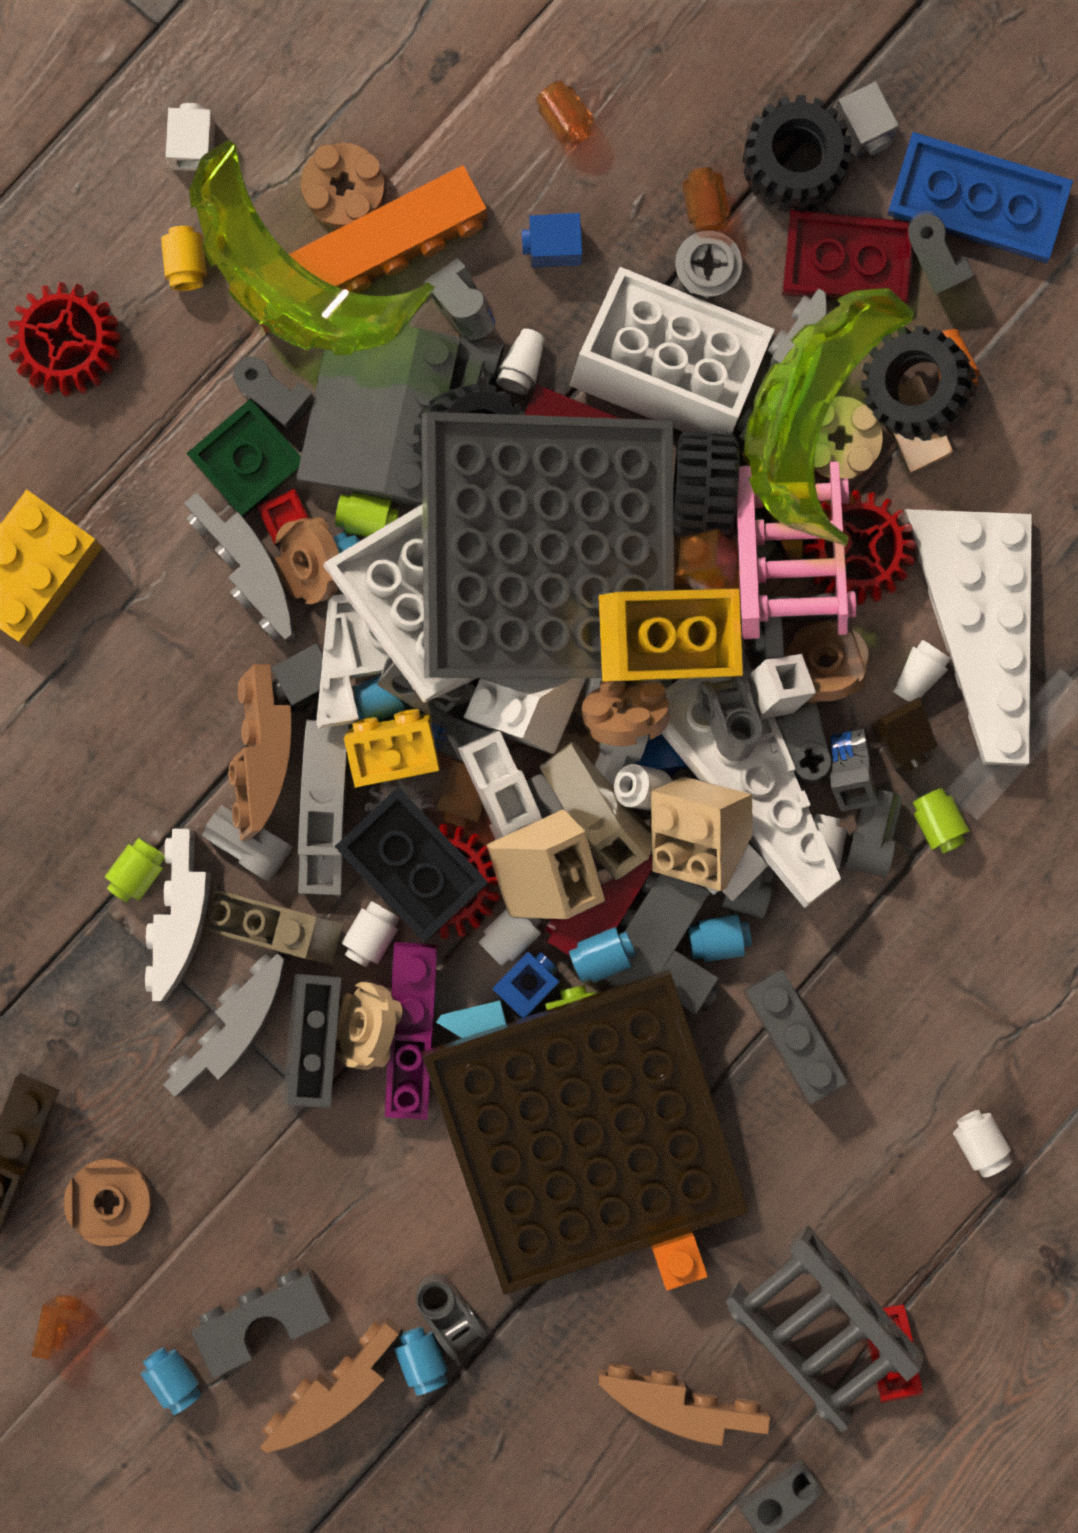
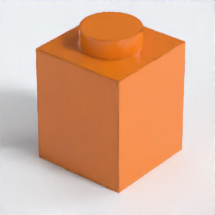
M692 1232L651 1246L666 1291L708 1277Z

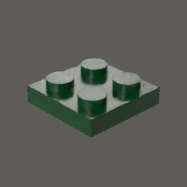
M251 399L245 402L186 453L243 519L298 472L301 459L298 452Z

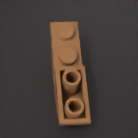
M254 664L238 682V699L241 704H244L245 710L241 737L243 743L248 745V747H244L233 757L229 764L228 774L230 785L235 786L236 802L232 809V820L234 827L239 828L240 841H249L262 830L280 795L287 771L291 743V706L274 705L270 664Z
M389 1318L381 1326L374 1321L358 1342L364 1347L356 1357L351 1359L346 1355L330 1374L336 1380L333 1384L321 1373L312 1382L305 1377L289 1397L295 1402L285 1415L277 1411L261 1432L267 1437L260 1448L266 1453L288 1448L312 1438L350 1414L385 1379L386 1372L376 1362L399 1335L401 1328Z
M609 1364L608 1370L599 1369L598 1384L614 1400L633 1414L673 1434L723 1446L725 1429L768 1434L770 1415L766 1409H760V1402L735 1399V1405L717 1403V1396L703 1393H693L692 1399H686L684 1381L677 1380V1374L670 1371L652 1370L651 1376L634 1374L635 1368L620 1364Z

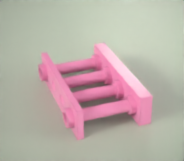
M830 462V483L762 486V482L753 483V466L739 467L737 519L743 639L760 638V622H768V617L837 614L839 635L847 634L848 618H856L855 591L847 592L841 506V504H849L848 478H840L839 462ZM831 500L832 520L764 524V519L755 520L754 508H763L765 503ZM833 538L834 558L766 561L765 557L757 558L756 546L765 545L764 541ZM835 576L836 597L767 600V595L758 596V584L766 583V579Z

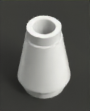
M522 329L520 335L496 369L498 373L496 382L500 387L514 394L526 395L529 388L535 386L543 343L545 341V338L540 333L531 329Z
M922 640L917 648L912 647L897 682L898 685L893 692L908 702L918 697L921 698L946 673L948 669L945 666L951 658Z

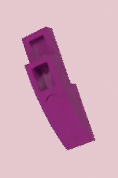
M394 943L391 996L393 1000L401 1003L402 1017L395 1027L394 1037L390 1046V1059L387 1063L385 1117L428 1119L431 1080L422 1052L433 1048L438 944Z

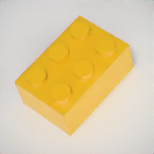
M27 489L0 524V629L29 648L103 546L95 538Z
M739 589L614 592L599 595L602 682L743 676Z

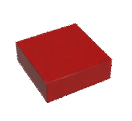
M295 489L257 506L275 546L281 544H275L279 529L284 524L308 518Z

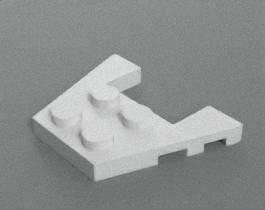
M344 594L333 595L328 600L316 722L318 729L351 724L359 719L350 679L381 674L386 659L389 656ZM465 684L466 692L456 705L470 703L475 692L473 684Z

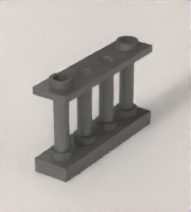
M807 1225L795 1235L789 1248L792 1252V1259L750 1294L738 1282L732 1287L725 1302L729 1305L728 1310L734 1320L741 1326L747 1325L815 1402L816 1410L822 1419L828 1424L834 1423L843 1433L849 1428L854 1412L849 1407V1404L891 1371L893 1373L899 1372L908 1381L921 1370L924 1354ZM802 1273H811L822 1285L821 1292L778 1327L761 1307ZM832 1305L834 1307L840 1306L851 1318V1324L807 1359L792 1343L791 1339ZM860 1339H870L879 1349L880 1357L836 1392L819 1372Z

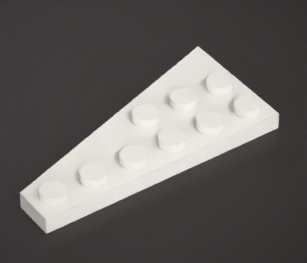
M905 509V522L913 527L911 535L913 541H916L914 550L927 581L929 597L947 652L950 653L958 687L962 690L969 712L968 718L983 765L1027 766L1029 764L1032 514Z
M741 637L743 674L747 678L754 670L751 669L746 657V647ZM733 676L679 679L666 688L670 721L667 728L661 734L700 781L752 794V837L750 842L801 905L806 908L836 885L841 878L822 831L817 830L810 813V802L805 790L801 791L794 774L796 768L775 717L760 719L763 731L748 758L742 761L726 759L717 749L708 719L702 711L698 688L701 682L708 681L711 684L732 680ZM731 730L736 738L748 740L741 731Z

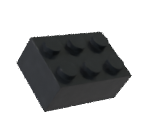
M399 787L334 846L424 943H427L489 884Z

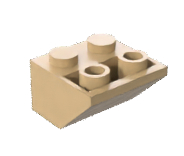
M684 776L652 790V872L718 891L726 889L752 837V794Z
M564 809L487 844L506 909L511 917L568 919L605 901L586 833Z

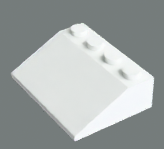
M619 267L580 351L569 386L653 420H672L673 428L682 432L732 434L774 329Z
M422 505L324 563L323 567L424 703L478 679L424 678Z

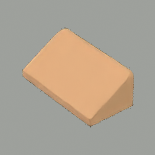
M920 375L898 385L899 400L904 405H919L930 399ZM893 432L910 473L943 460L953 453L947 435L940 437L937 434H932V440L922 441L918 437H915L914 440L906 439L900 434Z

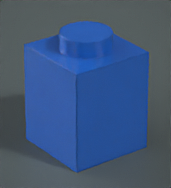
M580 213L529 215V229H521L523 255H531L532 268L582 265Z

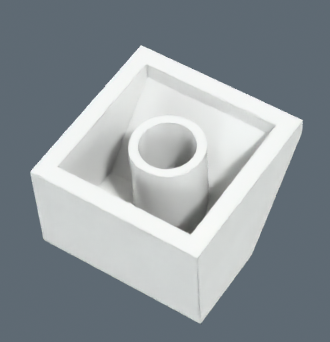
M480 678L464 718L490 732L500 731L502 737L554 754L586 678Z

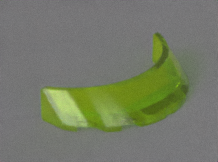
M227 140L201 157L189 189L191 208L196 207L200 227L205 239L202 246L211 267L215 264L218 266L230 285L228 293L238 305L256 322L266 325L274 335L307 350L315 347L333 351V355H352L356 351L383 346L402 333L435 289L432 284L427 282L422 287L403 294L369 296L349 292L325 282L297 263L279 245L262 222L244 184L236 144Z
M888 288L852 291L838 299L837 301L841 305L824 316L816 324L804 325L790 340L794 344L792 349L780 364H772L764 377L754 399V410L748 419L744 448L745 456L750 462L752 476L748 479L753 492L760 498L765 508L774 518L789 528L844 546L847 545L849 537L829 521L818 499L814 478L816 445L827 411L850 373L874 346L876 347L882 342L881 339L887 334L891 335L913 319L914 311Z

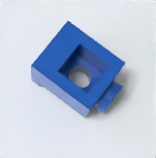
M528 952L494 986L493 990L522 1018H525L559 983L553 976L559 969L541 952L535 958ZM533 974L537 978V986L533 990H525L521 986L523 975Z

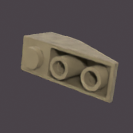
M573 742L540 765L541 771L565 811L585 831L591 853L616 881L649 859L652 850V829L633 808L619 803L611 783Z
M213 889L202 930L304 959L333 965L344 923Z

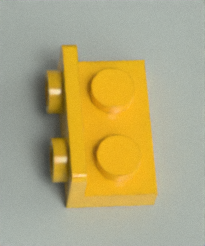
M410 709L396 713L394 715L395 720L378 723V719L372 717L353 722V728L346 731L344 742L355 788L439 771L440 764L431 728L432 717L426 713L420 714L419 709Z

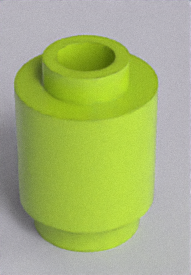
M352 492L351 495L341 494L336 511L335 527L344 528V532L347 534L368 537L397 520L399 509L392 508L393 501L391 499Z
M943 787L912 802L917 811L913 815L931 850L940 847L942 853L945 854L966 843L963 835L970 832L952 795L947 796Z
M138 837L133 845L128 844L105 875V878L111 882L107 889L126 903H128L131 897L140 901L163 870L161 864L165 860V855Z

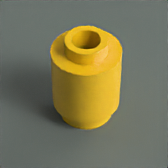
M175 226L170 228L169 234L161 237L165 279L170 282V289L174 291H192L202 288L204 286L203 278L207 276L203 235L194 232L192 226Z

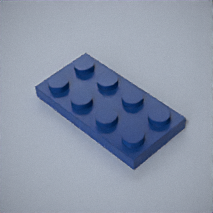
M912 132L887 215L910 222L912 217L918 212L925 210L933 211L942 218L945 233L1047 263L1053 250L1073 180Z

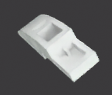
M493 731L458 748L492 823L489 826L495 840L542 819L522 770H517L500 731Z
M172 829V838H166L165 863L172 864L171 881H165L164 904L165 906H171V915H154V923H148L146 928L147 949H153V966L146 967L145 988L146 992H152V1001L167 1000L180 983L200 941L208 909L211 873L194 872L195 831L191 829Z

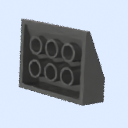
M332 316L296 481L351 494L352 492L391 499L394 504L417 508L422 505V470H420L417 461L421 460L422 456L420 451L415 453L413 451V443L419 442V435L413 434L414 426L422 423V419L418 415L423 408L431 406L429 401L435 396L449 391L460 338L417 327Z

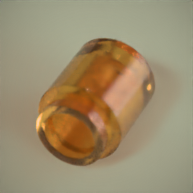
M558 80L547 86L536 97L535 101L539 105V114L561 144L571 142L573 146L578 145L593 132L591 125L594 123L595 118L572 86H566L562 80Z
M711 167L690 171L688 173L689 178L685 179L681 184L688 221L694 225L695 233L719 231L728 226L727 217L730 215L723 175L713 172Z

